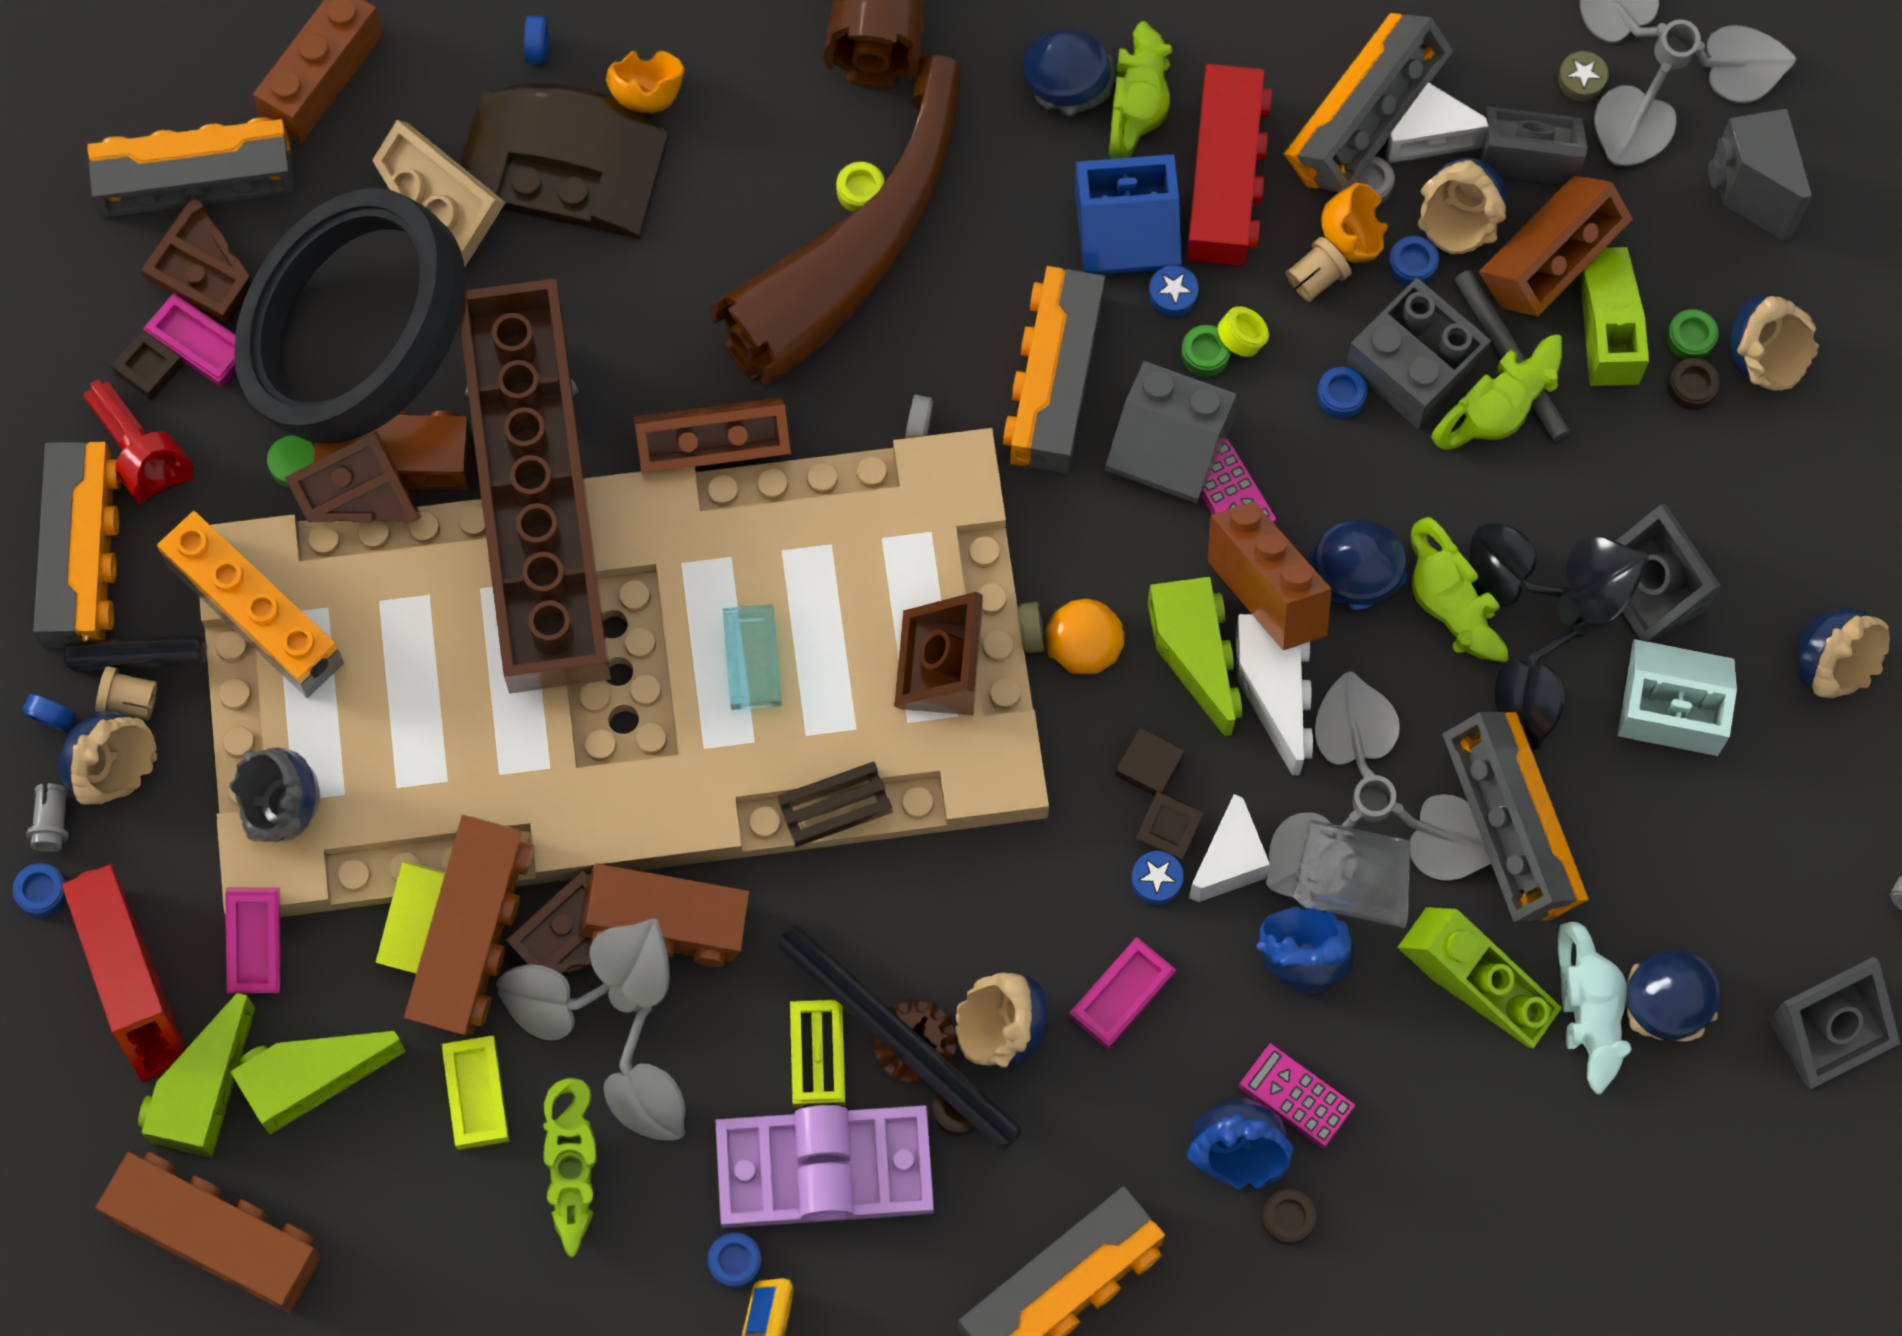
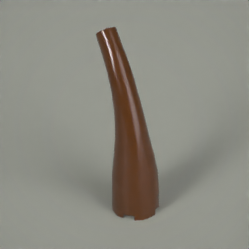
M832 0L823 53L824 63L827 68L832 70L836 65L848 72L846 82L866 88H894L895 78L906 75L912 81L919 70L924 38L923 0Z
M931 55L920 60L912 97V105L919 110L918 119L901 159L880 190L865 205L829 230L712 303L710 307L712 322L716 324L723 320L730 339L722 344L735 364L751 381L761 375L763 376L761 378L762 386L768 387L800 366L831 339L873 292L908 243L934 192L949 147L961 77V65L954 59Z

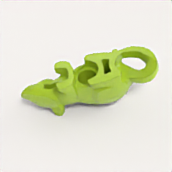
M1146 21L1140 22L1133 32L1135 53L1129 55L1126 49L1119 48L1109 156L1112 159L1129 158L1140 136L1160 127L1165 121L1170 108V93L1164 79V72L1170 66L1166 56L1172 52V47L1165 44L1160 34Z
M1556 334L1543 339L1532 356L1523 362L1517 363V353L1511 349L1497 366V371L1500 375L1496 379H1492L1486 374L1437 425L1431 435L1435 445L1443 450H1451L1462 446L1473 438L1500 440L1516 433L1524 423L1533 401L1544 389L1553 391L1558 386V372L1562 362V336ZM1465 414L1466 418L1454 432H1451L1455 423Z
M1431 517L1417 521L1411 530V543L1417 557L1412 574V592L1416 602L1424 611L1444 622L1450 632L1456 637L1452 646L1455 652H1467L1484 660L1507 662L1509 656L1506 644L1489 627L1486 620L1495 616L1494 612L1500 608L1498 602L1490 593H1483L1477 596L1472 583L1478 579V575L1458 551L1457 546L1453 544L1444 529ZM1427 534L1439 543L1443 548L1442 551H1437L1428 543Z
M567 1078L555 1083L549 1089L544 1102V1112L547 1120L543 1125L544 1130L547 1131L544 1162L549 1167L551 1174V1184L549 1185L547 1199L554 1206L555 1210L551 1213L554 1226L569 1257L576 1255L594 1213L588 1207L593 1199L591 1169L596 1163L597 1153L595 1137L590 1122L583 1117L591 1103V1089L583 1080L577 1078ZM565 1093L573 1095L574 1099L570 1106L556 1120H553L552 1113L555 1100Z

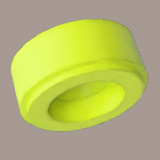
M855 162L844 167L839 173L836 182L837 197L840 203L852 212L861 208L885 183L883 174L876 166L867 162Z
M1233 307L1218 324V334L1223 344L1233 353L1243 357H1251L1257 354L1269 338V331L1262 317L1246 307Z

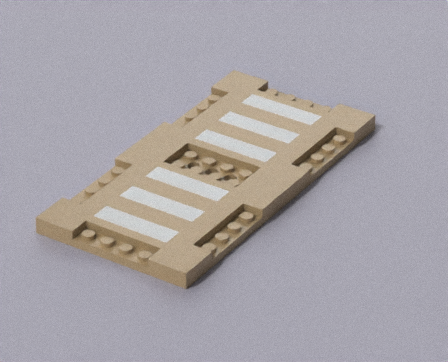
M992 428L893 440V448L702 472H696L695 467L643 474L640 471L584 478L603 621L610 617H619L628 624L622 636L618 638L606 637L609 668L615 664H624L633 670V676L630 681L621 686H614L603 680L509 694L503 675L482 499L417 507L422 517L414 522H298L294 514L210 525L336 643L344 662L333 675L306 698L200 598L201 621L205 627L208 647L207 662L219 813L216 815L225 915V891L227 887H280V917L391 903L402 862L409 861L446 872L462 814L531 833L528 844L534 845L533 859L527 874H519L516 887L573 880L582 870L589 875L596 863L642 871L1048 818L1049 803L1035 710L1032 706L1025 653L1021 639L1018 606L1006 533V517ZM973 592L982 594V626L974 715L903 710L894 707L903 610ZM320 661L314 667H312L311 670H313L320 663ZM622 711L632 712L639 719L637 727L626 734L617 733L610 727L613 716ZM280 747L295 751L307 761L317 776L320 788V802L316 813L304 832L293 839L281 842H255L249 840L242 827V820L239 814L241 808L238 805L235 793L232 792L229 786L230 782L235 779L236 765L243 761L244 753L248 750L259 751ZM875 761L887 798L891 802L893 813L795 848L777 796ZM869 780L794 806L792 809L795 811L868 785L870 782ZM875 796L869 797L835 811L798 823L801 830L874 804L877 800Z

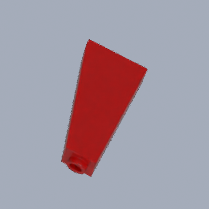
M109 864L100 869L86 871L79 875L78 878L61 885L111 1031L141 1082L164 1074L186 1050L126 891L114 869Z

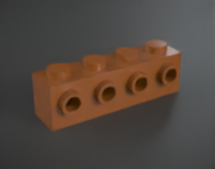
M462 814L404 1018L462 1035L474 1034L476 1026L483 1027L491 1005V997L485 995L490 975L497 976L499 974L505 956L506 947L499 945L504 925L511 926L513 924L520 903V896L514 894L519 874H527L533 859L534 845L528 844L531 833Z
M127 1152L95 1207L99 1213L111 1222L288 1314L291 1313L321 1260L318 1252L310 1246L314 1240L313 1237L287 1223L282 1231L265 1223L264 1220L267 1214L239 1199L235 1207L218 1198L221 1193L219 1188L197 1176H193L189 1183L174 1176L172 1172L175 1166L151 1152H147L144 1159Z

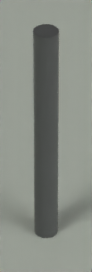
M1467 270L1459 274L1454 281L1500 356L1503 358L1512 349L1517 353V363L1525 361L1526 358L1472 271ZM1544 389L1533 401L1532 408L1553 442H1556L1566 437L1571 431Z

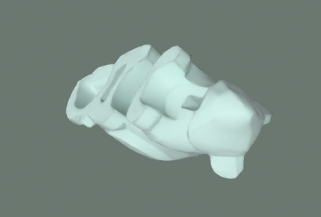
M1567 922L1561 924L1558 931L1562 1005L1564 1012L1574 1013L1576 1023H1570L1567 1026L1566 1045L1567 1049H1575L1580 1044L1585 1046L1589 1055L1587 1080L1592 1090L1596 1094H1601L1616 1077L1623 1059L1632 1049L1628 1041H1621L1622 1030L1620 1021L1627 1001V984L1619 968L1596 952L1587 929L1578 922ZM1573 941L1576 945L1577 950L1575 966H1571V949Z

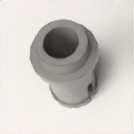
M48 783V792H45V785L39 784L35 787L33 825L27 829L26 837L31 840L30 846L36 851L58 852L62 849V843L66 842L69 836L68 832L64 830L66 801L69 790L65 786Z

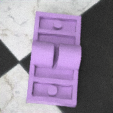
M821 1105L799 1109L792 1115L716 1120L722 1228L934 1214L926 1105L847 1111V1108L842 1106Z

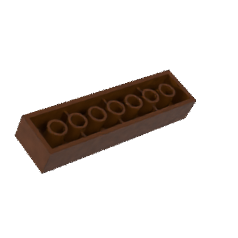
M554 278L465 290L464 305L459 323L503 675L509 694L610 680L608 652L557 280Z

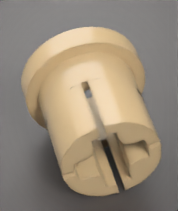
M1319 237L1312 243L1313 249L1286 271V276L1294 288L1312 273L1314 274L1296 290L1309 302L1337 279L1344 281L1351 275V269L1345 258L1324 237Z
M106 666L98 689L95 714L103 711L120 712L131 718L149 721L155 704L156 696L154 695L157 694V682L119 674L118 668Z

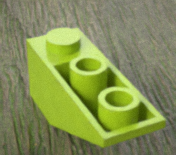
M1627 247L1604 248L1580 273L1590 386L1639 385L1649 363L1645 314Z
M1210 577L1150 585L1148 608L1155 649L1224 736H1231L1235 718L1242 717V704L1238 687L1230 688L1227 670L1234 669V661L1230 640L1221 641L1218 623H1225V608L1222 594L1213 593Z
M1426 907L1397 947L1431 980L1529 1048L1534 1049L1562 1009L1556 1001L1458 909Z

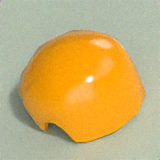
M632 51L621 62H613L607 72L606 82L612 95L624 107L641 113H656L664 111L675 100L682 85L685 68L678 58L665 51H658L649 61L640 60L636 51Z
M1354 183L1343 189L1325 204L1322 212V229L1325 238L1338 249L1348 262L1367 263L1375 259L1384 249L1383 234L1388 229L1387 223L1379 222L1375 217V210L1382 199L1368 184Z
M1087 598L1073 600L1051 615L1044 629L1045 649L1049 658L1055 659L1071 674H1098L1113 665L1118 659L1125 644L1123 624L1107 605L1097 600Z

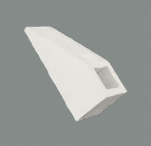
M1239 614L1235 630L1236 679L1291 775H1300L1304 759H1312L1313 753L1312 728H1303V710L1311 709V681L1302 680L1301 662H1309L1310 642L1283 651L1252 614Z

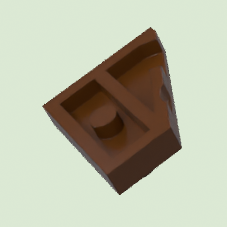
M192 196L141 269L144 279L172 294L175 293L186 302L225 323L245 297L252 283L249 274L239 259L235 257L229 244L205 212L202 203L194 196Z
M377 431L284 477L308 522H414L422 517Z
M583 870L506 940V944L525 965L546 966L562 975L592 966L590 959L592 938L579 936L588 875Z

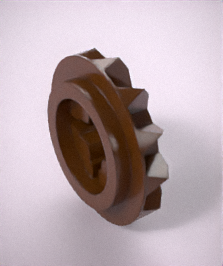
M913 998L908 1002L890 1007L914 1031L917 1027L920 1028L922 1022L925 1023L924 1040L930 1043V1046L949 1063L952 1062L956 1052L957 1036L950 1016L940 1010L935 1003L921 1002ZM874 1036L873 1045L876 1058L888 1074L905 1082H925Z

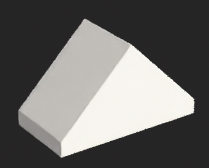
M1427 83L1391 132L1386 151L1387 162L1393 163L1480 149L1483 146L1488 128L1486 117L1432 84Z
M1233 795L1195 876L1189 898L1196 902H1201L1266 879L1270 863L1242 797Z

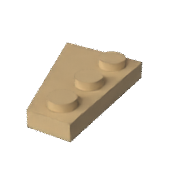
M397 120L372 161L390 190L401 193L425 206L448 227L460 247L464 267H466L505 202L409 123Z

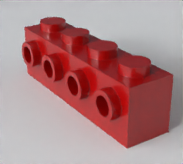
M1206 64L1186 257L1188 261L1245 266L1247 249H1257L1260 220L1251 219L1252 204L1261 205L1264 176L1255 175L1256 161H1265L1268 132L1259 131L1260 117L1269 118L1272 89L1263 88L1264 70Z

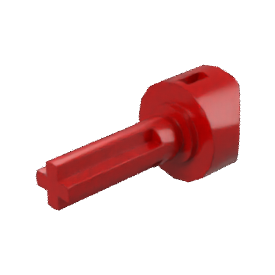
M96 380L90 384L91 390L83 393V398L121 448L122 452L116 461L115 471L138 504L142 505L150 497L163 490L191 481L194 466L172 435L166 432H151L147 434L108 381L102 384L100 380Z

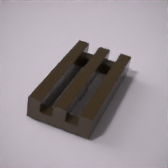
M875 761L777 796L795 848L893 813L891 802L887 798ZM869 780L870 784L817 802L795 811H793L792 807L834 793L836 791L859 784L861 782ZM875 796L877 800L874 804L801 830L798 823L835 811L869 797Z

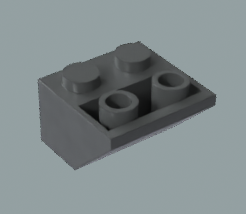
M1416 278L1351 342L1345 367L1358 371L1364 377L1370 389L1419 429L1453 395L1488 348L1491 340L1421 280Z

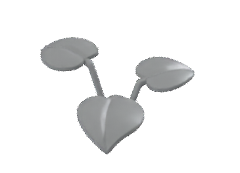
M1580 0L1582 19L1589 31L1598 39L1607 43H1617L1623 40L1630 31L1638 38L1659 37L1655 44L1654 52L1661 67L1646 95L1636 87L1619 86L1608 91L1597 105L1594 115L1595 132L1607 160L1616 166H1633L1644 163L1658 155L1671 141L1676 128V113L1671 105L1663 101L1654 100L1669 70L1685 67L1691 61L1694 54L1702 66L1712 67L1709 74V82L1713 90L1727 101L1742 104L1759 100L1766 95L1793 66L1796 57L1783 44L1771 36L1749 27L1734 25L1720 28L1711 34L1707 41L1708 58L1703 50L1705 44L1701 42L1699 30L1693 23L1687 20L1679 19L1667 25L1660 23L1657 27L1641 28L1653 21L1659 8V0Z
M1351 671L1342 675L1324 697L1316 717L1315 740L1320 753L1328 762L1334 765L1348 764L1356 759L1357 767L1364 779L1358 783L1354 792V811L1350 813L1349 817L1335 832L1328 819L1316 813H1298L1283 821L1275 831L1269 848L1270 866L1266 879L1268 888L1273 892L1293 898H1313L1337 890L1347 882L1356 865L1355 852L1341 839L1360 819L1368 822H1379L1386 819L1391 813L1398 816L1409 827L1416 829L1409 841V855L1417 869L1425 876L1440 881H1453L1462 879L1491 865L1469 803L1466 800L1447 794L1431 796L1422 805L1419 821L1405 811L1401 804L1396 803V790L1393 784L1383 776L1374 775L1373 771L1369 769L1365 758L1380 759L1393 749L1399 737V718L1393 705L1385 696L1370 687Z
M656 918L634 925L612 927L601 932L593 940L590 946L591 963L595 973L604 983L580 998L570 999V985L567 979L559 972L546 966L523 965L506 971L496 983L498 994L511 1016L525 1031L543 1040H559L567 1036L575 1025V1017L572 1010H578L606 993L609 994L611 1004L619 1011L625 1013L635 1011L636 1016L620 1060L622 1073L611 1074L603 1085L606 1102L611 1112L624 1126L642 1136L657 1140H678L684 1137L686 1134L684 1129L685 1104L682 1093L674 1079L667 1072L656 1066L638 1064L633 1068L631 1064L645 1018L652 1011L651 1006L656 1005L664 998L669 987L667 950L660 925Z

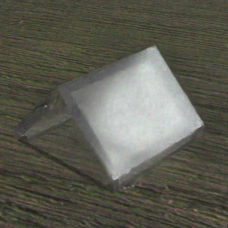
M1310 820L1292 897L1303 907L1405 928L1408 923L1410 840Z

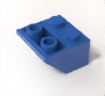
M1174 154L1076 162L1074 189L1083 272L1102 275L1154 271L1171 265L1181 266L1180 209Z

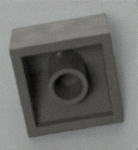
M1781 109L1729 119L1722 138L1718 139L1717 150L1713 160H1710L1708 163V175L1712 188H1719L1725 207L1781 240L1792 239L1812 198L1788 110Z
M1144 361L1125 401L1105 465V471L1198 504L1222 445L1233 426L1237 394Z

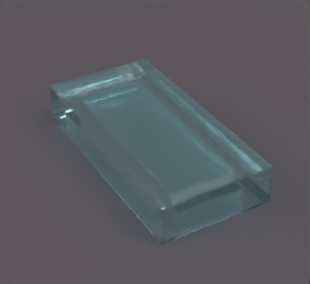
M773 604L722 608L731 710L782 706Z

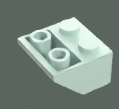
M1634 639L1617 736L1718 756L1730 738L1737 693L1735 660L1733 658Z

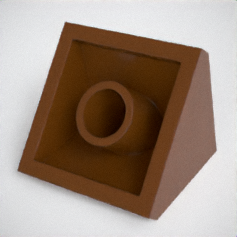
M973 592L903 610L894 707L903 710L974 715L982 626V594Z

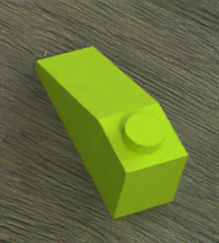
M237 993L156 1082L153 1095H147L144 1098L139 1112L138 1124L140 1127H143L141 1133L151 1144L212 1158L235 1081L230 1071L239 1066L238 1061L242 1057L256 1009L247 995Z
M395 1031L276 1043L268 1049L266 1046L252 1049L239 1059L238 1063L240 1066L230 1072L261 1124L271 1135L402 1055L406 1050Z

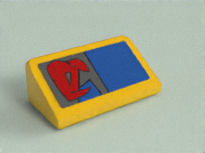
M783 1278L758 1281L754 1284L742 1336H785L794 1295L793 1284H791L790 1280Z

